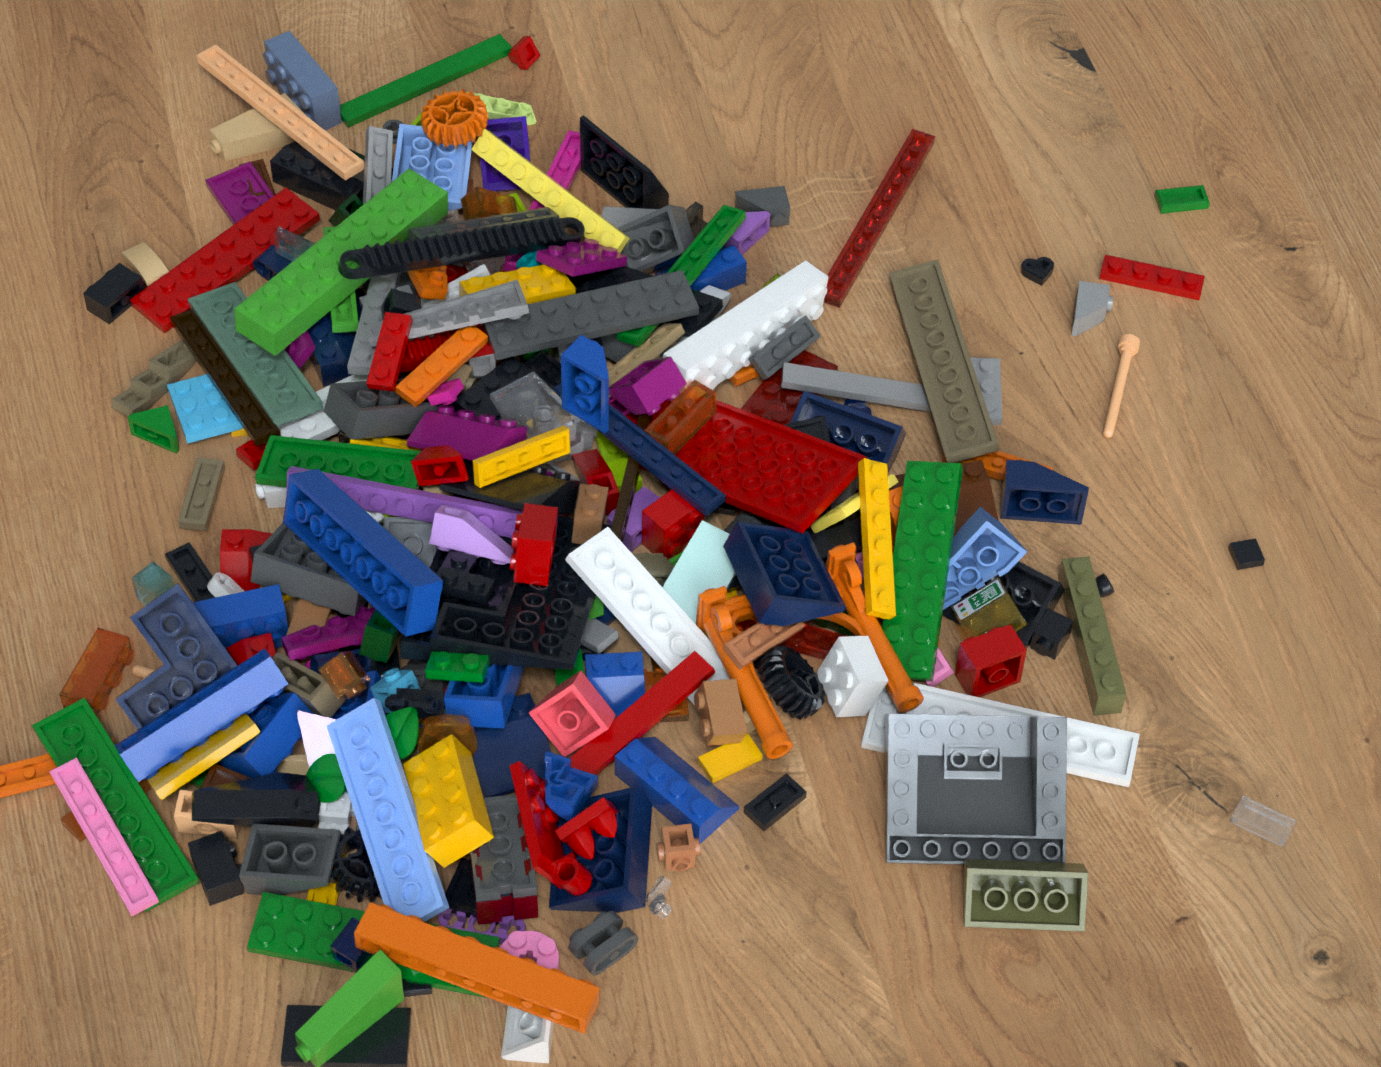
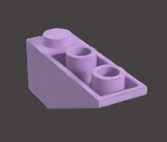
M441 504L435 512L429 544L436 545L442 551L457 550L477 556V558L480 556L489 558L496 564L504 565L510 563L513 548L469 511Z

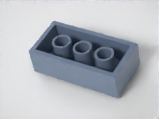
M287 31L264 41L265 52L263 57L268 68L266 76L271 84L274 83L279 94L285 93L307 117L324 130L341 124L337 86L294 35Z

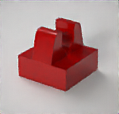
M523 36L510 49L511 52L507 54L512 63L518 64L520 70H527L541 56L531 36Z

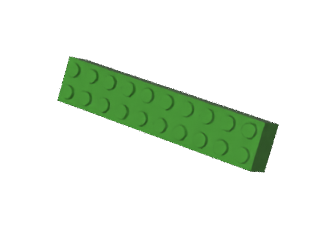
M407 169L235 307L236 331L276 356L371 278L347 279L343 277L338 271V264L344 252L362 249L366 245L373 247L376 243H379L380 246L386 242L393 244L396 240H399L401 243L409 239L408 229L435 225L448 214V192L413 170ZM354 261L345 262L346 266L350 269H357L359 267Z

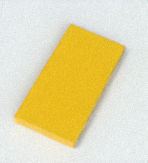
M242 714L234 719V723L230 727L214 732L204 744L191 747L184 752L181 759L174 763L168 762L159 768V772L155 776L147 779L158 797L163 800L259 734L260 730L247 714Z

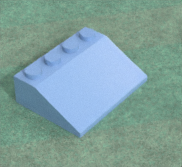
M399 124L392 181L407 169H411L448 192V211L464 208L472 142L468 141L466 146L459 144L457 148L454 145H450L447 148L443 144L437 146L434 141H430L427 135H425L422 126Z

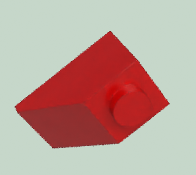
M450 445L425 447L411 461L419 486L463 482L469 479L462 454Z

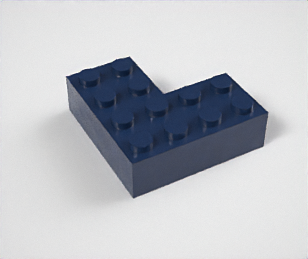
M179 583L130 616V619L162 661L163 665L121 693L115 700L137 730H140L238 666Z

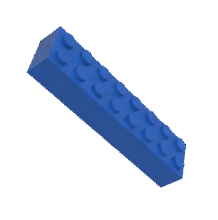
M319 469L289 474L283 523L405 637L433 630L438 615L443 580Z

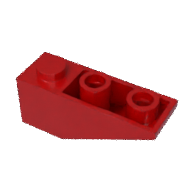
M597 449L571 454V459L581 484H596L602 487H609L606 515H609L612 510L616 509L620 494L609 466Z

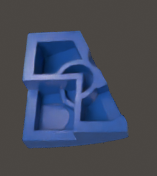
M546 751V804L558 816L569 821L580 813L597 787L598 776L572 768L570 758Z

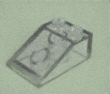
M534 371L490 394V399L503 419H514L516 424L527 426L526 440L564 425L569 428L570 447L581 442L582 420L562 409V399Z

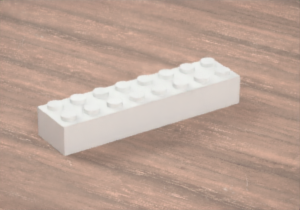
M805 260L665 352L663 358L672 357L687 383L679 389L680 394L670 401L680 409L689 403H694L705 392L713 390L717 384L726 378H731L735 372L744 366H749L751 362L748 359L800 318L806 315L810 321L817 320L824 310L823 303L827 293L829 276Z

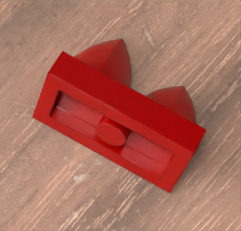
M603 797L559 827L555 832L560 841L568 844L576 854L593 860L595 845L591 831L595 830L602 836L614 838L617 830L615 814L618 813V810L613 802Z

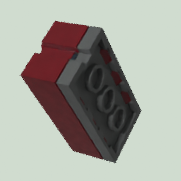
M516 794L486 797L484 802L494 838L469 853L477 923L479 925L502 922V917L514 916V920L538 918L535 869L532 867Z

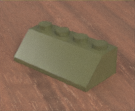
M964 859V927L1085 931L1088 871L1085 865L1081 863Z

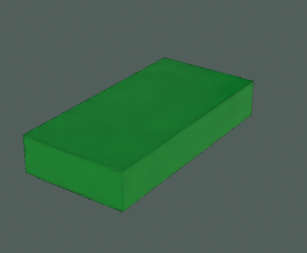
M1203 185L1155 190L1154 197L1160 214L1209 209L1210 201Z

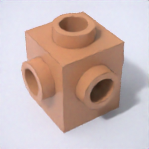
M683 824L662 827L661 842L656 843L658 860H664L665 870L681 872L694 868L696 856L700 855V843L698 837L694 838L692 825Z

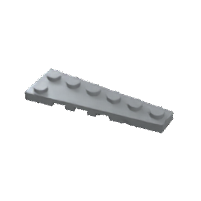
M517 279L405 313L413 318L408 339L505 318L515 320L521 318L523 314L529 313V309ZM383 320L365 325L371 347L377 345Z

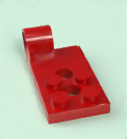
M521 761L509 765L533 869L560 890L564 889L574 896L584 894L592 884V874L576 860V855L573 852L564 856L561 841L555 832L558 829L556 824L559 820L558 815L546 804L545 780H542L532 768L529 769Z

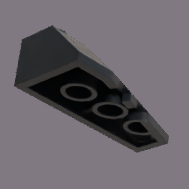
M282 772L198 789L192 792V821L252 827V824L311 828L319 821L318 792L306 775Z

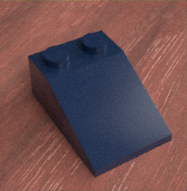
M1006 460L1000 493V519L1081 525L1089 487L1035 462Z

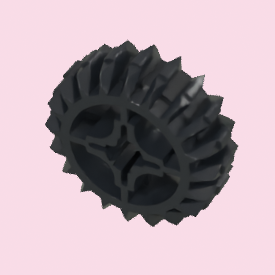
M785 645L777 646L765 653L758 662V673L761 675L760 680L765 685L764 689L768 691L776 705H779L783 712H788L791 717H796L800 720L802 718L806 719L808 716L815 714L822 707V704L825 703V692L822 689L823 684L819 681L818 675L814 672L813 667L808 664L807 659H803L799 652L795 653L793 648H788Z
M359 825L356 826L355 831L347 827L344 834L340 835L329 884H336V893L345 890L346 899L352 895L357 896L358 903L362 901L363 897H367L369 902H372L375 895L382 900L376 878H373L374 872ZM357 849L356 853L343 857L347 852Z

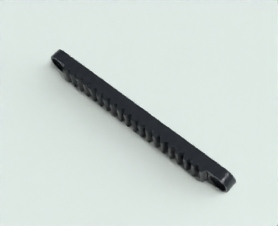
M551 217L547 221L545 218H542L539 222L532 220L530 223H526V221H523L520 225H517L515 222L508 227L506 224H503L500 228L497 225L491 229L484 227L481 231L475 228L472 232L465 230L461 234L455 231L452 235L445 233L441 237L436 234L433 238L425 236L421 240L419 237H416L413 241L406 239L401 243L399 240H396L393 244L386 242L382 246L376 243L373 247L366 245L362 249L344 252L339 260L338 271L347 279H361L548 249L552 245L564 246L567 242L579 243L585 229L582 222L576 218L555 219ZM567 227L576 230L577 235H569L564 229ZM354 261L359 267L357 269H350L346 266L345 262Z

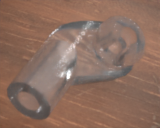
M659 876L646 896V902L653 915L656 914L660 919L666 918L671 913V906L666 903L667 900L664 895L672 883L664 876Z

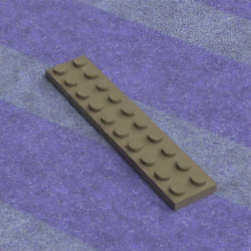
M938 259L890 272L889 276L947 463H955L999 451L995 431Z

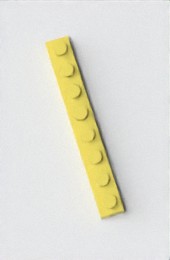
M486 129L483 130L482 137L477 139L471 149L545 207L553 210L559 215V218L573 217L581 221L585 229L583 234L585 238L595 239L599 241L600 245L614 247L621 253L630 239L626 234L492 132Z

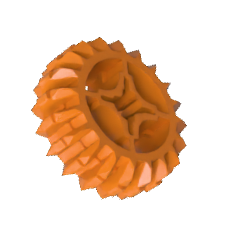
M453 89L452 92L446 93L443 90L442 95L434 94V99L427 100V105L423 106L421 114L422 128L429 140L434 141L437 146L441 144L446 148L450 145H454L457 148L459 144L466 146L468 141L475 142L476 137H482V132L486 129L488 123L486 105L480 99V96H475L472 91L466 93L464 89H461L459 92H456Z

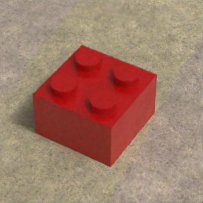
M671 489L642 510V545L651 553H663V557H667V560H669L687 547L701 521L705 520V515Z
M524 503L523 513L517 514L516 531H513L511 546L513 553L510 560V570L515 571L514 582L548 586L554 554L558 507Z
M1011 624L1001 628H993L988 633L977 637H969L960 643L955 677L966 695L979 698L1021 682L1027 649Z

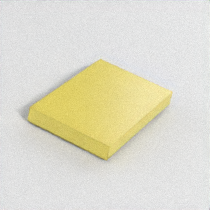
M894 474L888 475V486L891 488L898 483ZM857 492L815 520L810 525L814 534L860 509V493Z

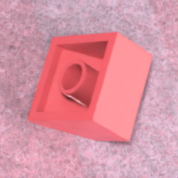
M581 670L559 684L529 711L530 716L564 757L608 730L616 716Z

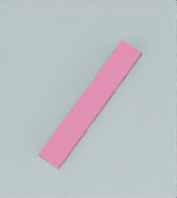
M75 758L51 770V777L131 917L159 903L156 894L78 759Z

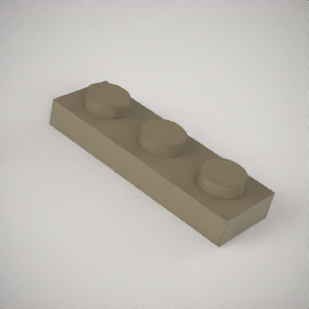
M197 458L178 520L179 528L207 531L225 468L224 461Z

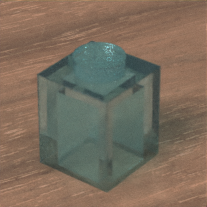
M154 561L132 577L136 597L145 605L174 586L172 576Z

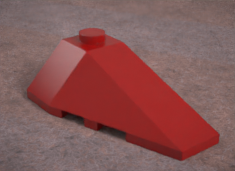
M222 529L220 573L229 576L244 591L258 589L261 585L250 582L253 563L250 558L249 548L263 544L273 533L252 529Z

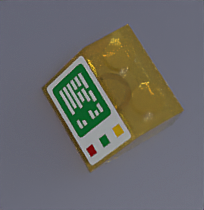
M999 577L951 606L968 638L983 635L996 627L1001 628L1011 624L1016 632L1028 625Z

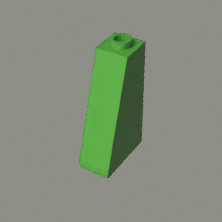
M379 950L295 1033L297 1042L295 1050L300 1058L306 1063L310 1061L315 1067H320L404 1000L401 970L382 950Z

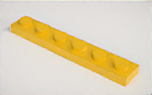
M863 458L858 462L866 615L890 620L896 616L888 468L886 463Z

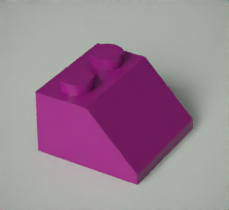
M670 356L643 361L609 387V395L633 414L646 413L649 416L661 409L660 404L662 402L677 397L680 394L679 389L687 383Z

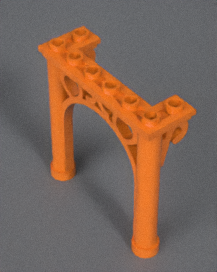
M854 542L847 545H838L828 551L826 568L849 615L841 612L816 619L838 623L849 629L855 636H868L888 678L885 688L898 711L901 713L909 712L917 708L923 702L924 697L919 688L913 685L877 618L866 615L865 597L859 586L862 584V577L859 567L855 562L856 545ZM725 586L707 589L703 593L698 594L696 626L702 632L706 631L729 678L737 680L740 699L763 742L762 749L767 758L776 759L782 757L792 749L793 743L755 672L753 662L739 670L722 648L725 643L744 632L736 627L737 623L749 619L758 623L746 594L741 596L735 595L726 600L727 589Z

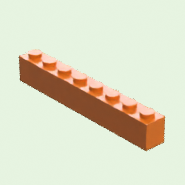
M370 902L354 932L355 946L360 950L374 955L379 950H382L392 962L583 1034L586 1033L599 1005L600 988L596 987L591 981L585 979L577 980L567 976L559 969H548L538 965L532 959H521L510 955L500 947L492 948L486 946L473 937H462L454 934L444 926L435 927L423 922L417 916H406L395 912L393 908L387 905L379 906Z

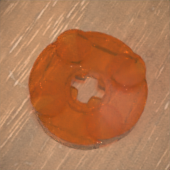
M454 714L427 717L418 732L417 744L419 754L452 734L473 756L477 749V737L470 719L464 715L458 716Z

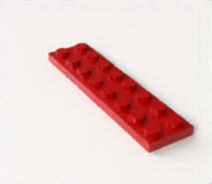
M286 187L131 298V306L165 334L173 328L170 317L191 309L188 304V298L236 282L254 269L253 260L269 246L276 245L283 248L320 221V215Z

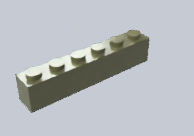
M1090 557L1062 559L1058 581L1065 589L1062 596L1068 618L1074 620L1071 631L1093 716L1122 713L1126 691Z

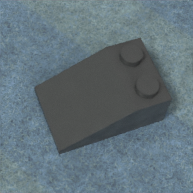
M667 205L618 228L630 238L621 251V254L627 256L626 266L644 273L673 266L694 241L685 208L675 205Z
M252 824L239 874L246 893L262 895L263 892L284 895L328 886L341 835L340 830Z

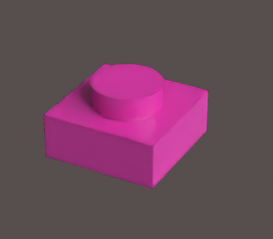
M460 378L442 383L427 398L431 406L441 403L449 405L457 400V395L464 386Z

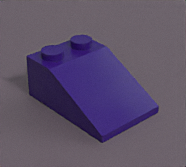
M526 116L488 120L486 130L492 132L531 162ZM480 157L484 193L523 190Z

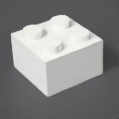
M868 636L838 637L817 671L818 679L823 684L828 702L832 706L836 717L866 716L888 683V678Z

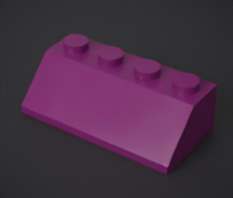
M440 405L438 410L426 411L407 439V446L424 449L425 447L450 445L462 454L463 459L473 461L526 440L527 426L516 424L514 419H500L499 421L495 420V415L480 414L476 416L474 415L475 411L458 410L457 412L454 411L453 406Z

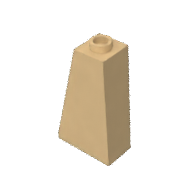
M285 93L281 95L284 99H286L288 102H290L293 106H295L298 110L302 112V110ZM255 108L209 130L211 137L209 141L210 148L214 154H219L224 161L281 148L295 142L294 139Z

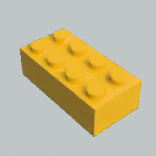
M545 264L529 268L521 267L514 271L496 272L489 276L471 277L468 280L459 281V297L517 279L527 304L576 294L575 286L565 273Z
M451 734L403 763L406 779L416 806L424 851L442 867H447L494 838L472 754L457 738Z

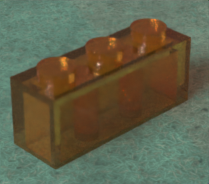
M694 380L644 431L675 455L716 413V392Z
M97 628L59 694L63 708L84 697L96 716H98L101 710L103 711L106 708L112 689L119 685L122 671L126 665H130L134 656V650L131 647L128 636Z

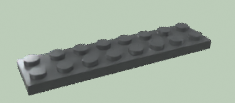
M683 270L527 304L529 313L523 314L519 319L511 320L505 318L482 323L488 336L495 359L500 360L570 344L580 335L593 339L699 315V306Z

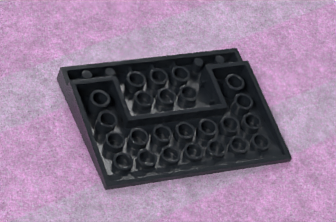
M558 516L556 541L548 586L514 582L515 571L510 570V563L504 565L496 564L491 559L480 556L477 558V565L472 574L495 580L494 590L486 604L482 605L441 594L438 615L433 630L406 637L403 635L400 659L429 660L431 652L444 651L448 653L489 655V663L492 665L573 670L596 596L565 561L568 554L582 545L572 543L574 518ZM604 524L603 530L607 527L611 530L612 525ZM499 536L512 546V538ZM437 548L430 569L435 574H437L449 551H442Z

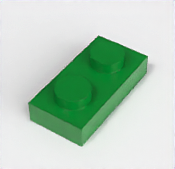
M444 651L431 652L425 668L426 679L483 683L490 665L489 655L448 653Z

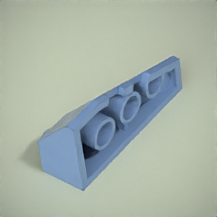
M981 507L963 524L953 538L943 610L961 600V596L975 588L977 590L985 586V582L997 575L1002 576L1009 572L1027 553V550L1002 523Z

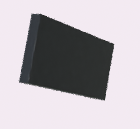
M287 1005L281 1066L315 1067L310 1061L304 1062L295 1050V1047H297L295 1033L322 1006ZM393 1008L320 1067H407L411 1008Z

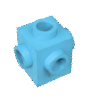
M390 669L383 674L381 680L370 687L374 698L381 701L384 713L393 712L386 708L385 699L391 694H396L397 688L420 689L418 679L412 670Z

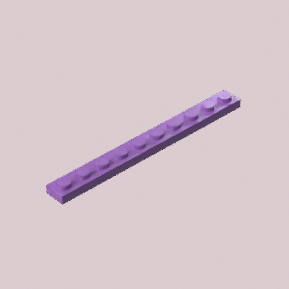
M290 466L287 470V488L289 474L309 471L310 469ZM322 472L361 508L368 511L433 523L435 512L442 504L469 511L497 535L510 538L513 537V531H516L517 514L523 513L522 510Z

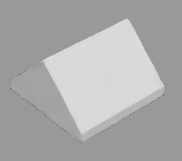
M508 1005L501 1058L513 1061L549 1063L554 1022Z

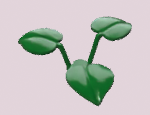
M407 707L386 715L400 759H406L411 755L417 743L419 717L416 707ZM329 753L317 758L309 767L306 776L318 792V801L323 803L338 801L345 793L346 785L336 754Z

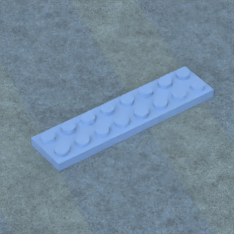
M373 698L327 725V729L384 905L390 906L395 912L403 915L417 916L425 922L450 907L434 860L424 851L416 806L381 701Z

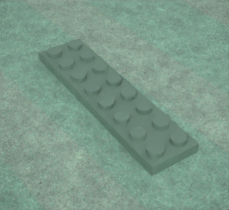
M236 282L188 298L190 308L194 310L273 424L280 426L323 409L322 400L285 349L274 356L236 331L234 308L247 299Z

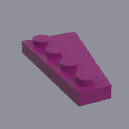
M363 606L355 616L351 615L341 618L337 615L328 619L325 626L312 625L281 637L283 648L289 660H302L310 655L322 652L330 653L339 648L361 645L365 626L374 613L375 608L366 609Z

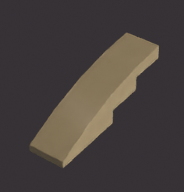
M181 340L150 359L148 369L130 380V388L112 399V408L129 416L130 414L146 410L168 392L167 384L178 382L197 362L185 343Z

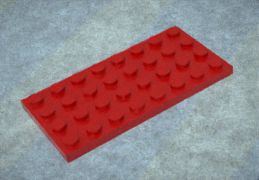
M701 395L694 403H689L680 409L652 437L726 495L725 503L802 534L859 475L858 462L863 458L867 459L866 456L705 395Z

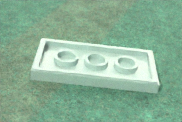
M703 520L662 587L695 624L698 594L710 588L716 589L725 586L728 589L736 575L723 547L730 534Z

